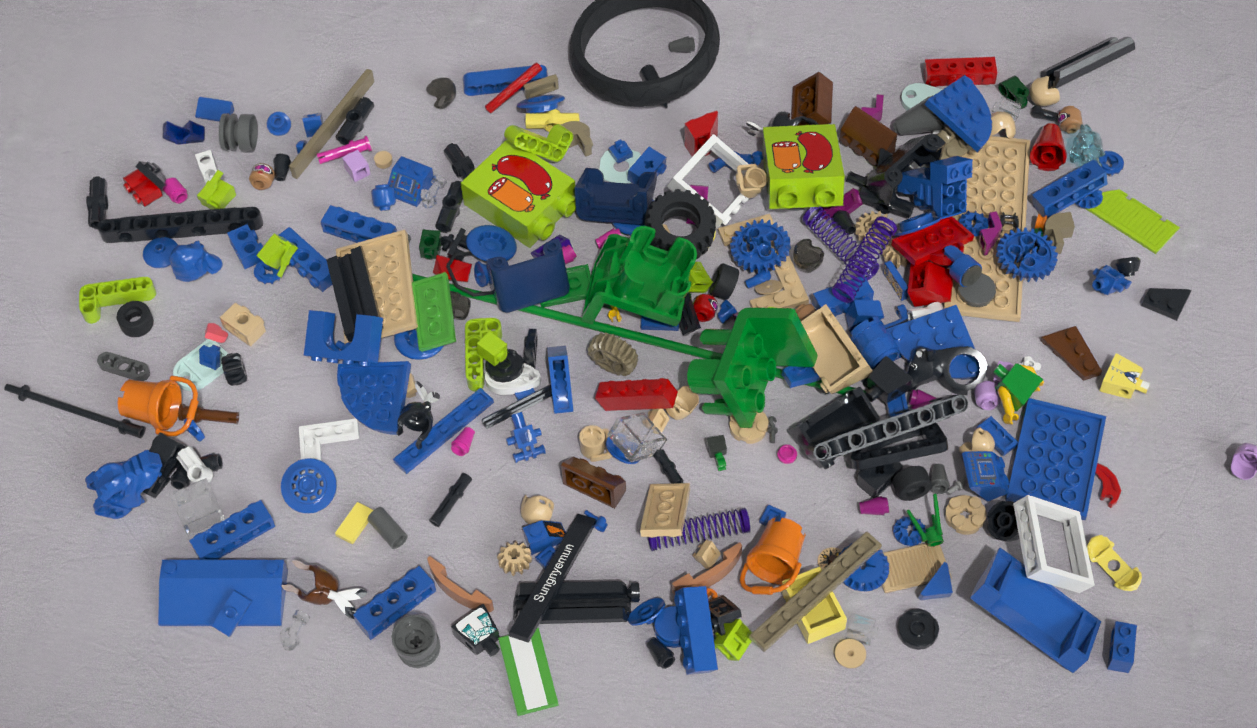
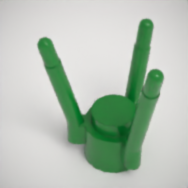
M933 494L935 515H931L933 526L927 528L926 533L923 532L911 511H906L921 535L922 542L927 541L929 547H935L944 543L937 494Z

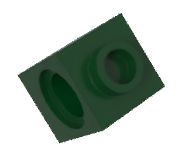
M422 230L419 243L421 258L436 259V256L440 255L442 247L440 243L441 231Z

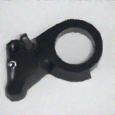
M918 346L913 351V357L907 374L913 378V390H916L920 385L938 380L950 392L957 395H967L969 390L975 389L979 383L983 382L987 373V363L985 357L978 350L969 346H956L939 350ZM968 354L977 360L979 374L972 383L959 384L951 377L949 367L951 361L956 356Z

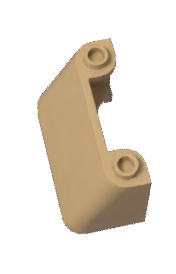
M826 304L801 321L818 354L813 368L822 380L820 385L825 393L830 392L834 394L867 378L873 372Z

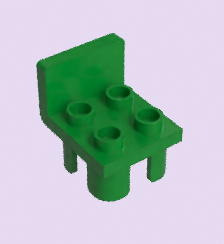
M648 226L635 228L629 238L618 234L608 235L594 262L581 321L593 324L605 303L677 327L681 320L685 296L691 287V281L688 280L690 271L697 258L695 246L689 240L677 237L668 251L651 246L650 243L655 236L656 230Z
M744 308L738 313L732 329L703 330L700 336V341L703 345H726L721 360L693 359L688 367L687 381L691 391L694 393L722 395L723 399H716L714 403L703 404L702 409L705 414L734 416L740 428H752L756 414L764 410V392L768 381L775 379L776 366L814 367L818 354L794 309Z

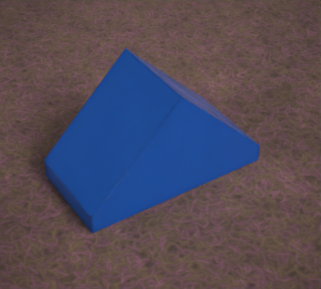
M322 113L308 114L302 118L307 138L312 137L323 124Z
M854 300L845 315L850 332L865 320L873 321L872 317L878 316L880 319L884 318L879 300Z
M946 562L942 564L918 596L919 600L946 598L952 595L951 579Z

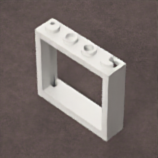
M713 134L673 177L667 187L673 192L675 189H680L683 192L690 190L695 195L697 192L685 183L683 179L710 150L735 171H737L739 165H748V163ZM741 170V173L744 175L747 170ZM740 194L723 214L712 206L716 216V229L722 223L726 225L731 219L729 215L731 213L735 215L742 207L739 204L741 202L745 204L749 198Z
M1030 495L1013 503L1027 578L1077 593L1095 586L1080 512ZM1037 515L1063 523L1073 573L1047 566Z

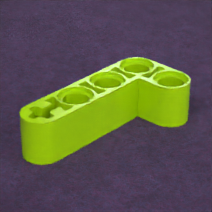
M556 124L552 127L546 138L518 126L510 125L506 128L504 137L518 148L558 162L567 152L573 140V133L561 124Z
M149 277L87 284L82 286L79 291V309L84 320L89 324H93L99 321L101 317V307L121 305L130 301H149L155 298L157 292Z
M497 318L470 319L465 324L466 380L471 391L476 392L479 388L483 389L485 384L484 358L477 354V347H473L477 346V343L489 331L500 339L502 338L501 322Z

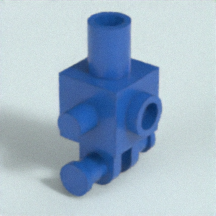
M1105 265L1101 270L1096 268L1093 271L1096 279L1093 281L1092 287L1102 294L1109 295L1116 291L1121 293L1124 288L1128 289L1132 283L1124 278L1125 275L1108 265Z
M522 412L511 415L515 429L510 431L512 437L506 438L508 446L514 444L516 449H521L520 453L512 454L514 462L528 461L529 457L535 459L537 455L546 454L543 444L536 448L533 445L537 443L536 437L542 435L540 428L533 430L532 424L526 426Z

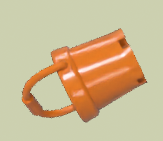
M170 376L169 380H162L160 382L129 379L121 387L120 391H124L123 398L118 397V410L121 416L151 424L156 429L155 433L157 435L161 432L166 436H177L187 430L192 420H194L199 402L197 401L198 392L192 381L184 377ZM176 381L188 384L192 389L193 399H191L185 425L174 432L162 431L173 427L178 418L179 407L182 403V393Z
M775 518L768 521L757 545L750 550L740 575L741 587L747 592L758 595H772L787 589L794 583L802 566L798 560L806 537L805 533H801L802 527L796 522L787 518H781L780 522H774ZM749 569L763 581L781 586L775 588L772 586L749 587L745 583V575ZM789 579L785 584L782 585V581Z

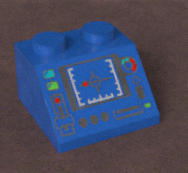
M401 156L392 168L388 181L390 187L395 189L396 199L417 207L435 182L433 169Z
M992 451L962 453L971 490L986 501L1009 494V480L1004 472L1005 462L1002 457H999Z

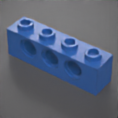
M1092 160L1032 194L1033 207L1043 217L1047 215L1048 219L1050 216L1108 184L1107 172L1095 160Z
M332 205L329 206L320 221L324 233L355 243L397 232L396 226L391 223H385L373 217L369 218L358 212H351L342 207Z
M288 227L281 232L279 236L298 247L290 259L289 266H294L301 277H306L312 287L324 292L332 285L326 259L292 228Z
M259 500L249 504L242 511L233 513L226 520L214 524L205 532L196 534L189 542L199 560H218L274 528L275 524L262 501Z
M420 566L411 569L406 573L405 577L393 582L386 591L377 594L367 605L359 607L355 614H353L355 622L365 635L372 640L435 593V584ZM414 587L412 591H406L408 588ZM394 599L398 600L396 603H390ZM375 612H382L378 616H373Z

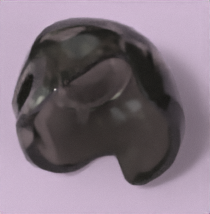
M446 77L436 78L426 87L428 94L437 98L434 103V107L437 109L447 108L456 96L455 84Z
M802 239L797 242L793 251L795 265L805 273H811L820 267L824 260L823 250L820 247L813 246L811 239Z
M450 291L453 319L465 320L470 311L471 300L458 292Z

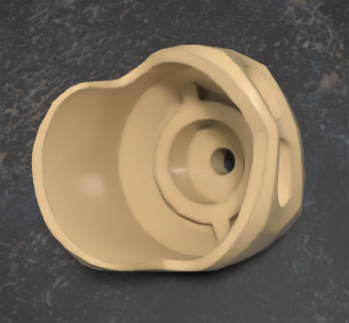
M1048 76L1037 78L1030 86V98L1036 105L1050 106L1060 101L1058 89H1048Z
M1006 112L991 114L992 131L990 136L1004 129L1007 137L1013 138L1016 134L1013 117Z
M683 386L677 390L678 393L674 407L665 409L669 416L675 420L686 418L699 403L698 394L692 392L689 386Z
M979 427L974 431L972 443L965 442L959 447V451L961 454L973 451L993 452L995 441L988 431Z
M527 495L523 497L521 517L525 522L533 524L541 520L550 521L554 510L552 500L541 495L528 498ZM539 500H544L545 504L539 502Z

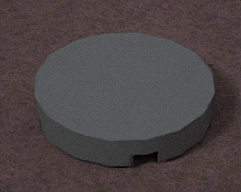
M983 273L971 286L962 287L958 284L960 299L972 307L987 306L996 294L994 281Z

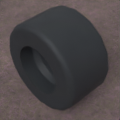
M724 263L720 264L713 276L710 294L728 300L737 284L739 270Z
M127 302L117 312L116 319L121 331L126 336L141 337L147 334L153 327L154 319L149 307L144 302ZM134 317H140L137 321L129 322Z
M922 466L905 468L898 472L892 481L898 497L903 501L921 498L932 488L929 475Z

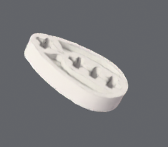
M524 364L523 372L518 378L505 383L492 380L487 372H485L488 389L499 395H511L538 387L541 383L539 371L527 364Z

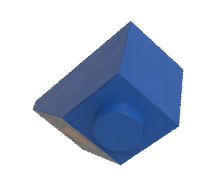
M541 520L523 527L524 539L531 551V555L545 550L549 545L552 547L559 545L566 534L561 522Z

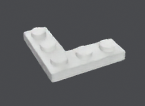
M349 419L299 426L301 459L313 458L322 461L321 444L360 439L358 420ZM318 474L316 475V477L319 479L321 478V475Z

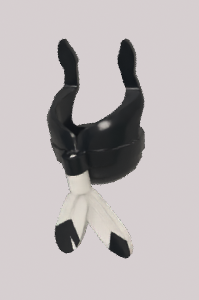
M781 111L773 118L771 127L798 126L802 120L812 125H818V123L814 119L805 116L790 119V113ZM747 121L746 125L750 128L747 133L763 138V129Z
M416 381L415 388L423 399V403L411 402L403 407L397 421L398 429L396 434L398 436L403 434V424L413 431H422L415 444L419 450L422 448V441L428 437L432 429L433 415L431 403L438 401L440 395L434 391L427 394L423 385Z

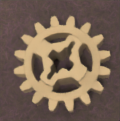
M871 211V215L864 213V218L859 217L858 222H856L855 231L859 241L866 237L875 219L882 216L881 211L878 214ZM878 221V223L886 224L893 230V228L889 224L883 221ZM881 225L883 228H885V229H887V230H890V229L887 228L886 226ZM873 229L875 232L883 235L887 240L890 239L889 236L882 234L880 231H878V229ZM870 233L872 237L881 240L884 244L887 242L877 237L874 233ZM868 238L870 242H873L880 247V244L876 243L872 238Z

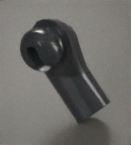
M1039 105L1033 106L1031 111L1034 118L1056 121L1058 118V113L1042 109Z

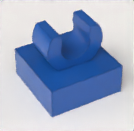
M621 139L615 141L614 145L609 147V153L617 164L633 157L632 150Z
M203 345L199 349V363L217 370L220 367V347L216 345L211 347Z

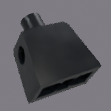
M885 356L869 375L867 381L869 390L865 394L870 402L875 401L879 397L885 403H889L912 389L913 378L890 358Z

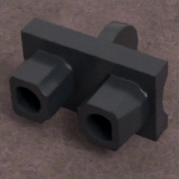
M461 228L455 240H453V234L441 237L442 250L447 251L449 249L447 257L451 258L455 253L464 252L458 249L459 246L469 250L466 244L467 235H465V229ZM458 256L455 259L463 261L465 256Z

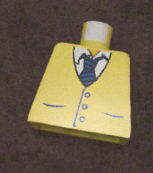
M1116 353L1099 391L1130 399L1134 390L1146 394L1150 383L1140 379L1143 372L1142 367Z

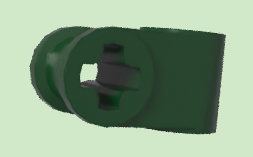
M1014 75L998 84L1000 93L1014 108L1023 109L1027 107L1029 89L1017 76Z

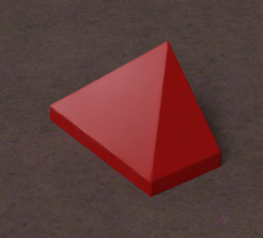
M437 255L433 273L437 275L446 272L448 279L452 280L446 268L451 258ZM454 259L450 268L456 280L468 282L472 264Z

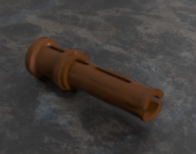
M180 404L178 411L179 421L186 419L189 406ZM198 405L194 420L196 423L204 420L238 424L239 417L237 416H239V412L203 409V407Z

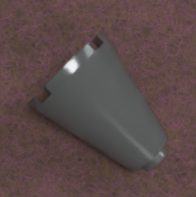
M932 96L927 97L895 118V123H893L895 132L900 133V135H908L944 129V122L924 105Z

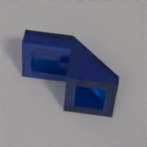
M191 120L183 127L166 121L163 124L162 138L177 145L200 143L205 140V127Z

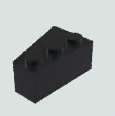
M161 432L152 441L149 452L159 454L162 462L160 470L162 475L157 477V480L150 488L143 491L153 498H156L170 482L169 476L181 464L176 458L178 452L187 448Z

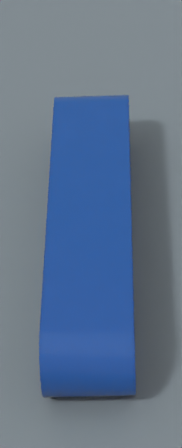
M540 65L542 71L527 83L548 77L546 66ZM531 66L466 73L463 76L464 93L468 96L501 93Z

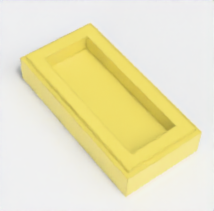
M357 502L337 529L335 535L353 545L368 524L367 518L373 510Z

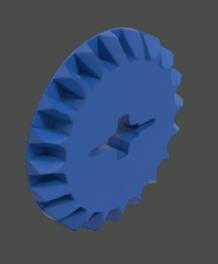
M849 546L844 547L843 550L839 553V555L842 554ZM878 550L865 562V566L868 567L862 570L860 566L843 583L851 589L862 592L873 591L884 584L889 574L887 556L883 554L882 550Z

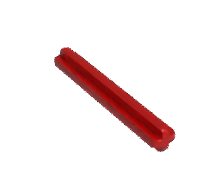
M537 62L485 105L489 113L495 111L522 88L523 85L542 71V67Z

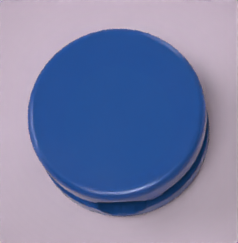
M677 606L664 608L655 618L654 622L657 640L670 648L681 647V631L677 624Z

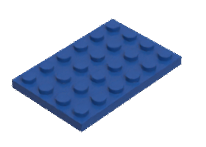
M1029 398L1008 486L1009 494L1006 495L1005 501L1017 502L1023 497L1030 495L1079 511L1081 520L1085 521L1106 416Z

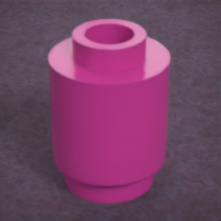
M177 178L166 179V186L162 190L173 202L177 204L184 202L188 196L187 190Z

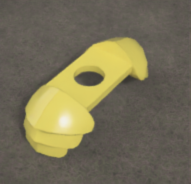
M1103 535L1092 537L1087 545L1090 560L1100 565L1116 582L1114 586L1123 591L1137 590L1142 579L1139 569L1137 567L1131 569L1112 549L1114 543ZM1112 560L1118 561L1120 569L1111 571L1108 568V563Z

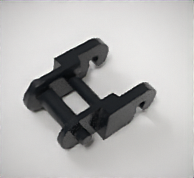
M1002 212V215H1000L1002 227L1004 224H1013L1016 232V229L1019 227V219L1016 213L1005 215ZM1005 218H1006V219H1013V222H1012V221H1005Z

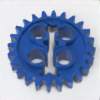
M761 219L760 223L753 220V225L747 222L746 228L740 226L741 232L735 231V236L732 237V243H730L731 255L734 262L737 261L738 266L743 265L744 270L750 268L752 273L757 269L758 274H760L761 269H764L768 273V268L775 270L774 265L781 267V261L786 262V256L790 255V237H788V232L784 231L783 226L778 227L777 222L771 225L770 220L767 223H764L763 219ZM772 240H774V248H771ZM747 244H750V252H747Z
M1024 227L1022 232L1017 228L1016 232L1010 230L1009 234L1005 233L1003 238H1000L996 248V257H999L997 263H1002L1001 269L1007 268L1006 274L1013 273V279L1019 276L1020 281L1026 278L1027 282H1029L1033 278L1037 282L1039 277L1043 280L1045 275L1049 276L1051 271H1054L1058 261V253L1055 252L1057 247L1051 246L1053 241H1047V235L1040 236L1041 231L1036 234L1033 228L1030 232L1027 231L1026 227ZM1035 241L1040 246L1038 252H1036L1037 246L1033 248ZM1016 256H1017V261H1016V262L1018 263V262L1021 261V263H1020V265H1019V268H1017L1016 264H1014V261H1015V259H1016Z

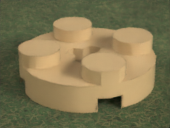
M762 411L756 414L752 428H740L734 416H730L729 429L731 435L736 440L753 444L765 437L769 422L766 414Z
M968 495L957 496L950 499L945 511V520L948 526H952L959 534H974L985 523L986 509L978 497ZM965 511L970 513V515L968 518H965L964 515H960V513H963Z

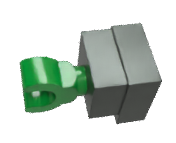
M724 435L707 438L706 449L709 452L710 458L715 457L718 471L726 470L725 466L727 464L723 455L727 454V446Z

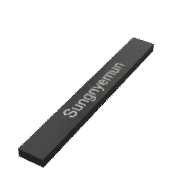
M581 514L576 515L509 631L510 637L529 643L590 536L596 523L595 518Z

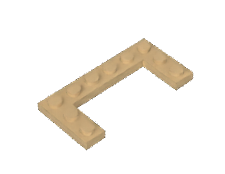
M766 214L718 228V234L723 245H730L732 237L735 236V231L741 232L740 226L746 228L747 222L753 225V220L760 223L761 219H763L764 223L770 220L771 225H773L774 222L771 215ZM774 240L771 241V248H774ZM786 256V262L781 261V267L774 265V272L778 281L783 284V291L752 299L749 303L751 308H796L801 304H809V298L789 256Z

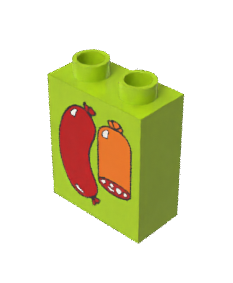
M835 124L763 127L762 153L764 171L768 177L766 187L769 209L843 206L845 175Z
M505 140L461 182L465 206L495 226L505 229L528 248H531L539 239L543 241L548 239L555 229V223L563 215L569 217L576 210L575 180L534 153L518 148L508 140Z

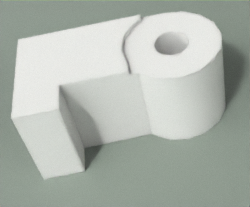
M211 150L195 154L205 183L208 180L210 181L217 171ZM203 157H209V159L200 161Z

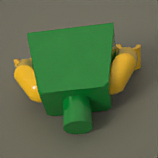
M1015 363L1007 370L1003 365L999 364L993 371L1001 379L995 389L1005 411L1003 421L1006 424L1012 425V420L1017 421L1019 419L1018 414L1014 413V411H1018L1033 392L1040 391L1039 386H1043L1044 379L1038 376L1031 366Z

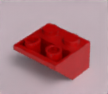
M717 110L685 123V147L692 157L713 134L716 137L718 136Z
M929 261L916 266L911 264L908 294L914 307L925 306L934 302H951L953 278L949 274V269Z

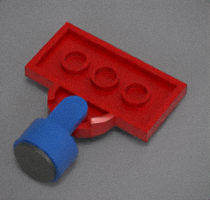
M952 216L941 219L938 223L922 230L892 239L891 246L911 264L916 266L930 260L939 265H946L950 268V276L962 287L974 284L982 273L981 264L970 255L964 254V245L973 241L974 235Z

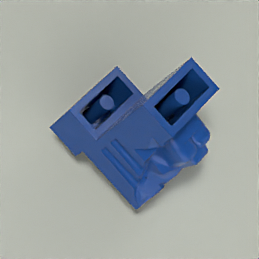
M953 156L930 162V168L921 167L902 172L903 178L902 182L898 185V192L913 194L915 206L920 207L921 210L935 212V215L942 216V219L965 213L967 206V179L972 178L973 159Z

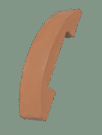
M739 542L724 551L723 562L695 579L688 573L673 582L672 593L675 595V591L686 587L706 586L708 588L722 580L739 561L742 555V544Z
M431 556L427 558L434 580L450 598L474 610L482 604L485 605L488 612L494 610L491 599L477 589L470 595L446 578L445 566Z

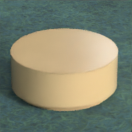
M380 151L374 156L375 165L378 168L385 169L392 165V155L389 152Z

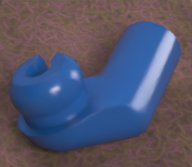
M761 269L760 274L757 273L754 277L745 280L747 287L752 288L771 279L770 271L768 270V273H766L764 269Z

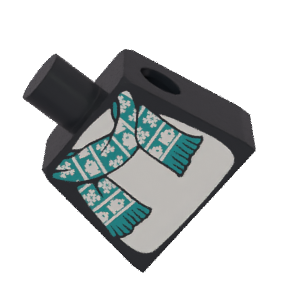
M484 604L451 626L454 637L475 655L485 650L492 657L499 652L500 648L495 643L500 638L499 631Z

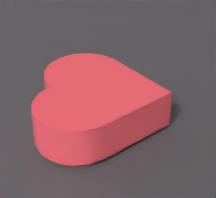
M208 323L205 330V338L220 343L225 342L228 333L222 330L219 325Z

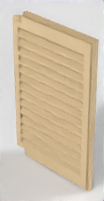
M928 543L884 552L883 554L887 556L889 563V574L882 585L884 593L928 584L942 564L946 562L941 546L929 547Z

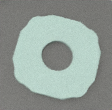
M609 150L606 151L600 159L599 169L604 175V180L616 183H631L627 180L628 170L624 172L616 171L613 167L616 161L609 153ZM632 150L633 157L625 160L629 164L628 170L641 156L639 152Z

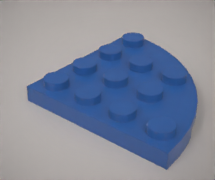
M966 75L929 98L924 104L976 152L980 151L988 141L992 131L991 113L983 95Z
M957 305L887 329L897 343L900 354L909 364L913 357V351L918 346L935 350L956 346H969L975 349ZM960 354L951 361L949 372L953 379H974L979 374V365L974 357L968 354Z
M409 361L378 362V364L370 363V367L360 366L358 363H354V365L338 364L337 383L340 387L341 399L348 411L360 423L374 431L397 435V421L405 406L411 363Z

